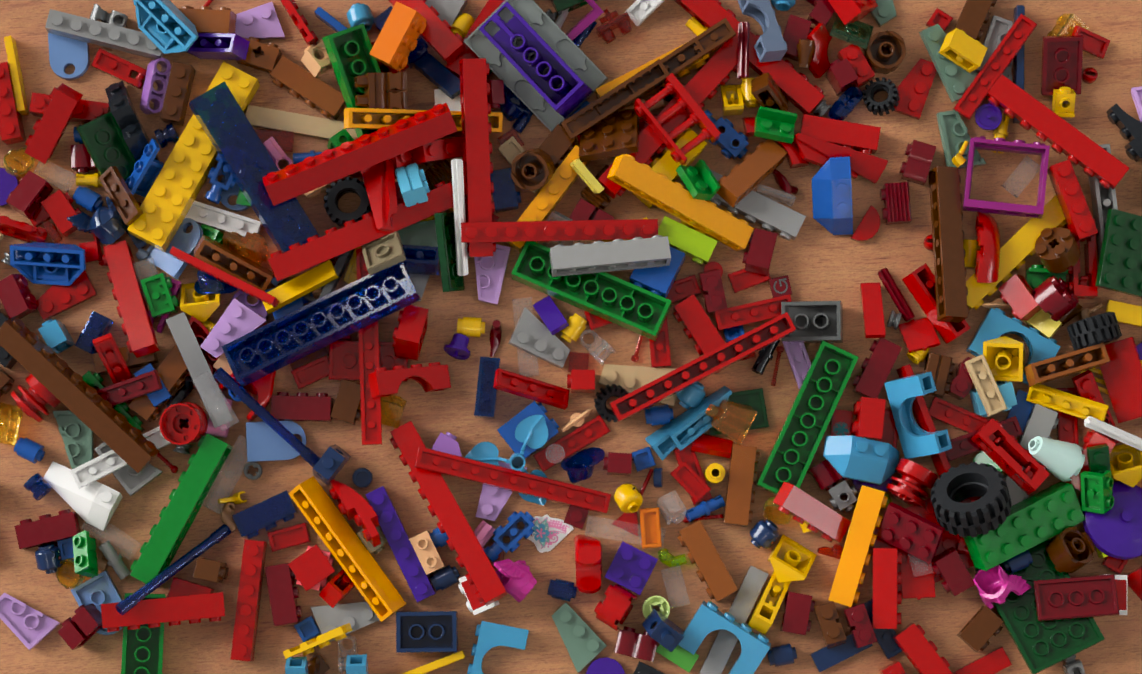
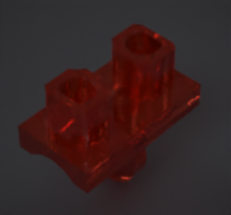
M607 9L603 11L604 17L599 19L603 25L596 28V34L598 37H602L606 44L616 39L612 30L619 28L622 35L632 31L629 22L630 16L627 12L618 16L616 10L609 13Z

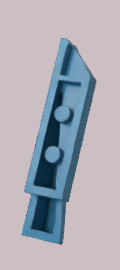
M726 386L721 387L703 399L697 408L691 407L670 421V424L664 425L646 437V442L661 460H664L675 447L680 451L727 416L729 409L727 404L732 391Z

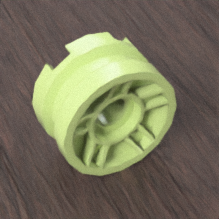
M654 595L644 601L642 612L645 618L653 611L652 607L655 605L659 606V612L668 618L670 606L664 597Z

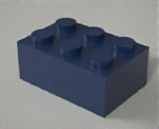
M457 611L396 612V653L458 651Z

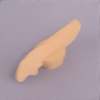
M1000 298L993 300L991 303L982 304L986 308L1012 309L1009 303H1004Z
M593 408L586 410L582 414H572L570 422L561 428L562 432L570 429L572 426H582L584 418L590 415Z

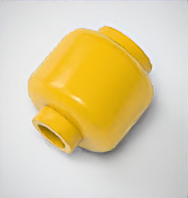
M622 484L616 489L614 500L622 512L634 513L639 510L643 503V497L635 485Z

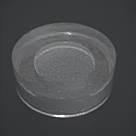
M559 444L549 445L545 451L546 459L553 464L562 462L565 457L564 448Z

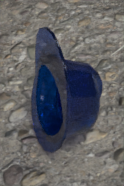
M504 84L505 104L500 105V109L507 120L512 122L523 113L529 114L530 109Z
M201 270L197 272L198 280L194 288L198 294H227L238 290Z
M597 447L584 449L563 460L561 467L567 471L572 483L586 480L592 476L594 466L604 459L605 452Z

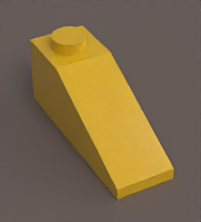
M773 571L748 623L751 628L764 635L773 624L791 581L778 582Z

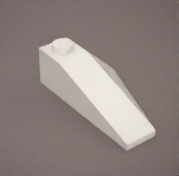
M53 461L43 479L86 523L104 531L123 498L121 493L98 481L79 489L70 473L71 469Z

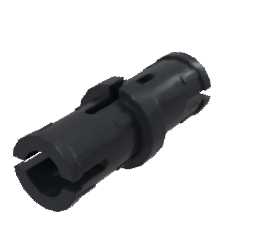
M780 340L759 350V356L751 368L753 372L763 375L767 364L773 359L772 355Z

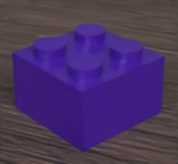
M622 541L605 578L641 595L658 559Z

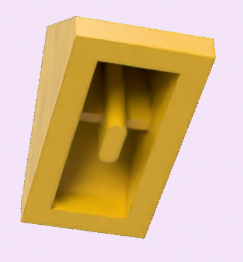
M740 85L721 86L723 116L742 115L744 103Z

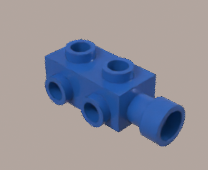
M708 109L704 111L717 129L722 127L725 130L714 143L710 140L708 141L714 146L718 144L722 148L721 153L726 158L730 159L732 157L735 160L739 157L741 159L748 152L746 149L749 145L747 142L748 138L742 132L738 133L734 130V125L728 119L720 117L716 120ZM732 141H737L739 146L734 147Z
M230 145V148L225 147L224 150H219L215 158L218 163L215 168L211 167L207 176L210 179L208 183L212 187L210 191H207L205 199L219 204L222 198L220 196L222 191H228V188L233 189L237 180L234 175L237 170L241 171L245 160H242L244 155L240 154L241 150ZM230 157L233 163L231 165L227 164L226 158ZM219 175L224 176V182L218 181Z
M515 511L507 518L509 523L505 527L500 525L493 532L495 536L492 539L495 542L490 547L487 546L484 549L486 556L493 563L499 558L498 555L502 551L513 553L520 546L518 542L523 537L527 539L534 532L532 528L535 525L532 522L535 519L527 511L525 513L522 511L517 513ZM519 522L524 523L525 527L523 529L517 528ZM504 536L510 537L509 543L503 542Z

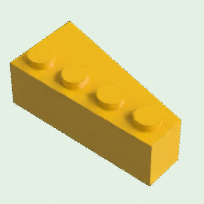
M689 128L685 133L683 132L676 137L675 140L677 142L675 144L681 149L698 135ZM705 141L685 155L687 157L685 166H689L707 145ZM666 147L662 152L664 155L661 159L657 157L651 163V170L656 173H662L668 177V180L675 182L679 178L676 169L681 164L679 162L676 163L672 159L671 152ZM633 193L649 209L654 205Z

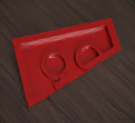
M280 0L307 45H317L316 42L319 39L314 31L310 32L307 28L309 24L304 15L300 16L296 11L299 8L295 1Z
M920 58L897 87L900 99L898 106L894 105L895 112L918 120L920 119L937 71L933 62Z

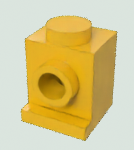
M1070 87L1053 89L1052 111L1058 116L1075 117L1076 93Z

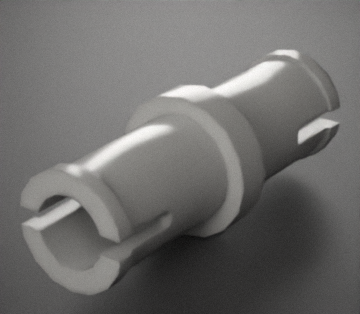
M109 540L98 547L108 560V566H112L120 580L131 573L122 561L121 554L115 551Z

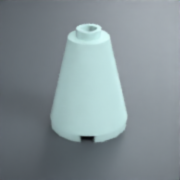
M1040 436L1033 438L1028 444L1029 453L1057 479L1063 482L1072 480L1070 477L1073 475L1077 476L1083 467L1085 455L1082 454L1083 448L1077 444Z

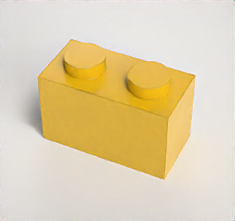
M955 28L946 34L939 53L971 73L981 66L988 48L978 40L967 35L963 30Z

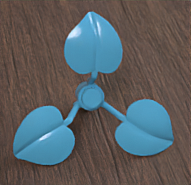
M532 415L523 419L517 425L515 438L517 441L522 442L523 445L520 453L512 454L510 459L498 457L499 450L491 442L478 443L464 458L499 466L498 461L510 463L513 470H521L524 473H528L524 468L526 461L523 454L527 445L532 449H538L547 442L548 428L545 417L543 415ZM537 469L530 473L547 478L545 473ZM518 493L524 500L542 506L547 501L546 499Z

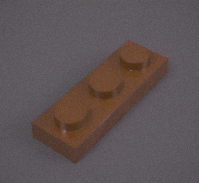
M110 166L99 177V180L124 223L131 225L143 214V211L117 167Z

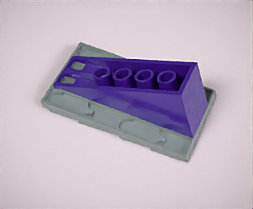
M505 0L463 41L479 58H486L489 68L500 80L504 81V84L551 132L558 124L561 125V122L573 114L596 91V88L608 80L601 70L533 0Z

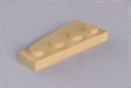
M604 364L599 384H609V386H612V384L620 385L627 393H631L675 369ZM677 393L658 403L674 407Z

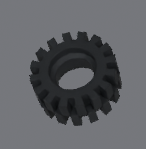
M883 77L882 81L879 78H875L876 82H873V80L869 81L870 86L866 84V90L863 89L862 92L866 108H868L869 112H873L874 115H877V112L880 116H883V112H886V115L890 114L889 110L894 111V105L898 106L900 97L896 85L890 79L886 81V78ZM880 91L888 93V98L885 101L876 102L874 100L876 93Z
M608 384L605 385V389L603 387L600 388V393H596L597 398L594 399L595 408L604 420L617 422L613 410L606 407V401L612 396L621 398L628 393L620 385L612 384V386H609Z

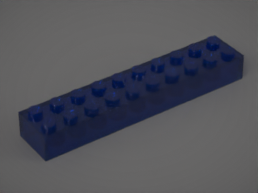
M223 82L190 101L189 107L278 251L281 250L282 253L289 251V246L298 242L300 245L308 243L307 238L318 233L297 198L294 197L273 206L262 177H265L270 172H277L279 169L226 83Z
M402 261L372 275L368 274L222 346V349L236 381L244 387L421 300Z

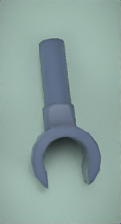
M151 245L146 251L140 248L136 253L137 259L146 262L154 246Z

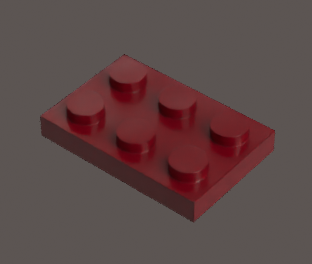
M1082 35L1043 36L1042 95H1053V89H1059L1060 87H1070L1076 94H1081L1084 38Z
M891 502L888 504L877 538L931 564L945 528Z

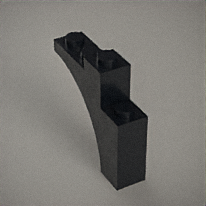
M124 82L113 83L105 89L109 100L108 104L112 115L122 131L128 148L135 160L138 161L143 155L144 147L149 144L150 140L135 111Z
M1116 103L1106 112L1108 114L1107 117L1112 124L1118 126L1121 136L1130 141L1125 146L1126 154L1130 159H1134L1137 162L1142 158V122L1128 115Z

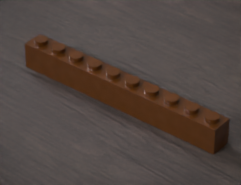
M14 316L2 324L0 327V345L137 473L144 470L160 451L154 443L148 441L141 434L139 429L133 427L124 415L118 413L110 402L104 400L95 388L89 386L81 375L75 373L68 366L67 362L60 359L52 348L46 346L37 334L31 332L25 326L23 321Z

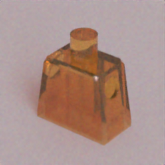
M723 400L719 407L710 404L706 411V415L713 417L711 425L740 446L758 413L750 406L728 400Z

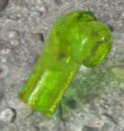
M666 548L658 551L660 562L668 567L687 563L685 554L673 556L668 553Z

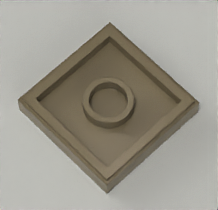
M398 231L361 246L369 275L406 260Z

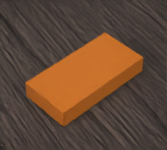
M659 507L640 508L642 549L662 547Z

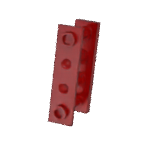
M671 73L665 79V88L645 103H642L639 98L635 100L634 111L639 117L645 119L670 150L672 159L676 163L679 162L681 165H684L687 161L685 155L704 140H710L714 143L719 139L721 133L675 75ZM673 94L677 99V103L655 119L648 109L667 95ZM681 109H685L689 113V118L667 134L661 124ZM693 124L698 125L701 128V134L679 149L673 139Z

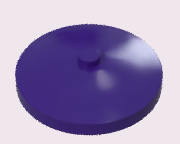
M1114 481L1112 487L1113 507L1105 514L1083 511L1085 521H1083L1084 529L1092 539L1094 546L1104 554L1117 559H1134L1142 556V488L1137 485L1131 487L1120 481Z

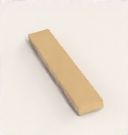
M252 105L247 107L244 122L245 125L328 140L344 129L343 121ZM346 129L354 140L358 139L355 129Z

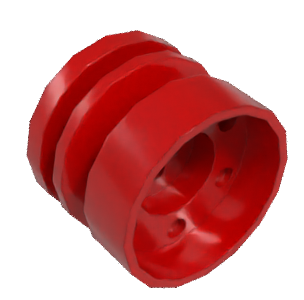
M30 374L25 379L30 387L27 389L19 385L18 389L22 395L15 390L10 395L15 400L16 405L27 416L41 423L44 418L39 411L48 416L50 413L45 405L49 404L56 408L61 401Z
M184 402L173 404L166 408L160 417L159 426L162 435L167 441L172 444L183 445L200 440L207 432L209 422L207 414L202 407L196 403ZM187 419H188V420H189V422H188V425H189V426L185 427L184 425H185L186 422H185L184 420H187Z
M900 458L895 470L902 476L901 478L891 476L890 480L897 484V486L888 483L886 489L896 498L908 504L923 507L925 502L918 496L928 498L929 495L922 488L932 489L938 476L913 461Z

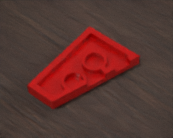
M84 270L70 286L52 285L36 301L42 319L46 321L98 294L86 270Z

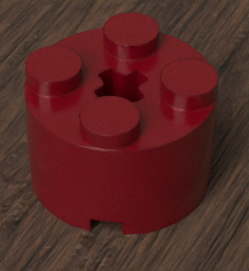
M1050 276L1037 286L1032 293H1035L1033 297L1045 313L1050 312L1053 314L1050 317L1051 319L1059 321L1076 307L1079 300L1066 289L1068 285L1061 277L1058 279L1055 276Z

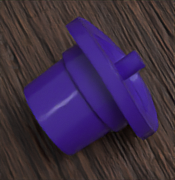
M990 103L983 104L975 112V122L983 130H994L1002 121V113L999 107H995Z
M455 333L451 342L444 345V351L455 359H468L470 357V351L467 348L469 338L463 334Z

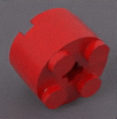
M610 584L605 592V600L603 603L600 601L597 604L594 612H596L598 620L617 631L619 629L617 624L622 625L633 608L631 601L632 599L636 601L637 596L618 584L615 586Z

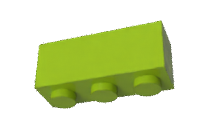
M664 216L658 229V235L668 236L670 247L684 252L685 255L692 257L693 262L699 265L708 263L718 242Z

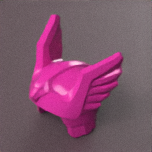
M510 559L494 562V567L498 569L495 572L505 590L520 603L537 583L530 572V567L523 560L513 562Z
M1000 565L987 571L980 569L973 579L982 602L989 609L993 608L992 602L1003 604L1011 591L1020 596L1031 589V586L1021 576L1008 575Z

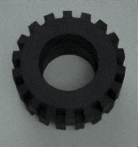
M345 177L343 180L341 178L338 182L331 183V188L326 190L324 208L330 219L340 227H344L343 223L352 219L355 222L362 220V215L372 211L363 181H359L358 178L351 179L350 177ZM346 193H355L361 200L359 208L352 213H344L338 207L339 199Z
M1114 312L1095 315L1074 322L1067 327L1075 351L1103 342L1105 344L1122 336Z

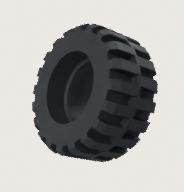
M970 462L968 465L963 463L959 464V467H952L947 473L944 472L940 475V479L936 480L933 485L934 487L931 489V502L938 524L944 527L945 531H949L950 534L955 536L957 534L960 537H978L977 535L979 534L986 535L989 533L988 531H994L999 527V524H1003L1011 511L1012 503L1004 475L997 471L996 468L988 467L984 463ZM970 497H981L980 499L974 502L960 503L961 501Z

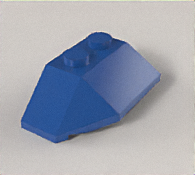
M850 156L830 157L811 179L813 218L833 235L853 234Z
M45 242L10 245V265L16 268L33 284L70 286L86 269L85 250L74 244Z

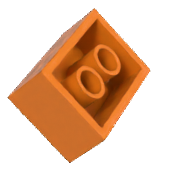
M396 1L369 54L380 63L400 72L402 68L406 67L410 52L416 48L417 39L420 33L424 32L427 20L416 10Z

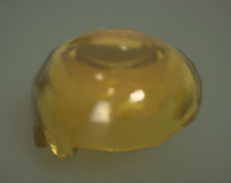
M21 147L19 150L11 149L4 156L3 166L8 174L15 177H23L28 171L33 169L35 158L24 153L25 147Z
M770 497L765 501L763 517L766 520L769 519L777 525L790 523L792 514L786 515L777 510L779 506L773 503L775 497Z
M69 558L61 561V566L56 570L58 582L66 589L76 588L81 585L85 576L75 574L74 559Z

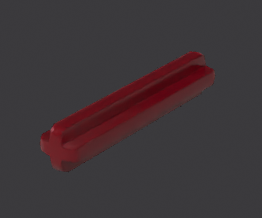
M740 22L738 24V79H747L749 74V22Z
M887 268L881 269L878 272V276L899 312L902 313L903 319L905 321L913 319L915 317L914 313Z

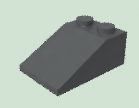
M841 301L781 302V315L787 312L796 328L793 333L783 337L781 341L843 343V304Z

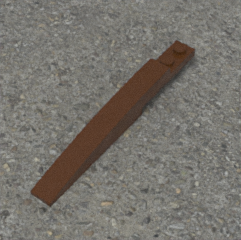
M724 18L661 60L658 59L561 122L563 128L572 140L635 102L637 98L640 99L664 84L666 77L671 73L676 76L703 59V56L736 36L735 31L727 19Z

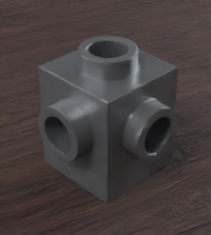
M845 480L828 490L832 497L829 501L835 510L839 508L841 512L845 510L847 513L856 507V497L859 495L854 486L849 487ZM842 495L848 496L847 500L845 501L841 500L840 498Z

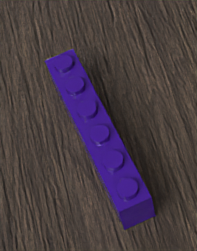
M382 486L365 494L369 504L378 515L379 525L416 601L420 602L435 595L436 592L416 555L386 488Z

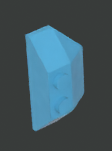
M133 0L136 8L138 28L164 54L187 52L199 37L195 25L170 0Z
M853 435L825 437L823 456L844 478L880 485L897 472L895 468L899 462L900 452L889 443Z

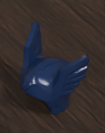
M106 197L108 207H99L92 217L84 212L67 217L68 221L73 223L72 226L77 227L79 231L94 233L101 243L106 245L114 243L128 229V226L124 223L109 197Z

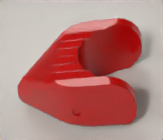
M276 365L242 367L222 381L218 388L220 392H223L232 385H238L251 392L254 396L255 407L246 417L250 422L261 414L270 402L277 367Z
M579 534L574 537L576 587L582 593H596L601 589V543L595 538Z

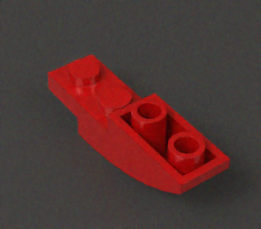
M1087 370L1071 378L1077 391L1075 393L1077 396L1105 404L1092 371ZM1108 408L1104 422L1115 426Z
M334 479L331 480L329 492L332 499H337L339 502L338 508L341 514H346L349 521L354 519L358 527L362 526L364 538L367 542L371 541L373 547L380 545V535L375 528L379 526L378 515L371 505L349 486Z

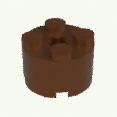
M894 31L877 32L869 40L864 56L872 70L888 74L896 70L902 63L906 55L905 42ZM885 49L888 50L887 54H883L882 52Z
M540 148L529 149L517 155L511 165L512 180L519 188L524 190H537L550 181L555 172L552 158Z
M1062 227L1045 228L1041 231V235L1035 243V251L1043 266L1049 272L1067 271L1066 268L1071 265L1075 266L1079 261L1080 249L1069 229Z
M1077 527L1066 528L1046 545V551L1056 570L1060 573L1076 572L1094 558L1092 555L1095 552V547L1092 539L1086 532L1081 533L1078 531Z

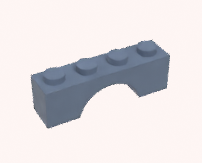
M738 0L742 14L754 18L762 27L763 34L760 35L754 46L759 62L781 61L787 51V43L783 39L781 27L778 25L775 10L772 9L770 0Z

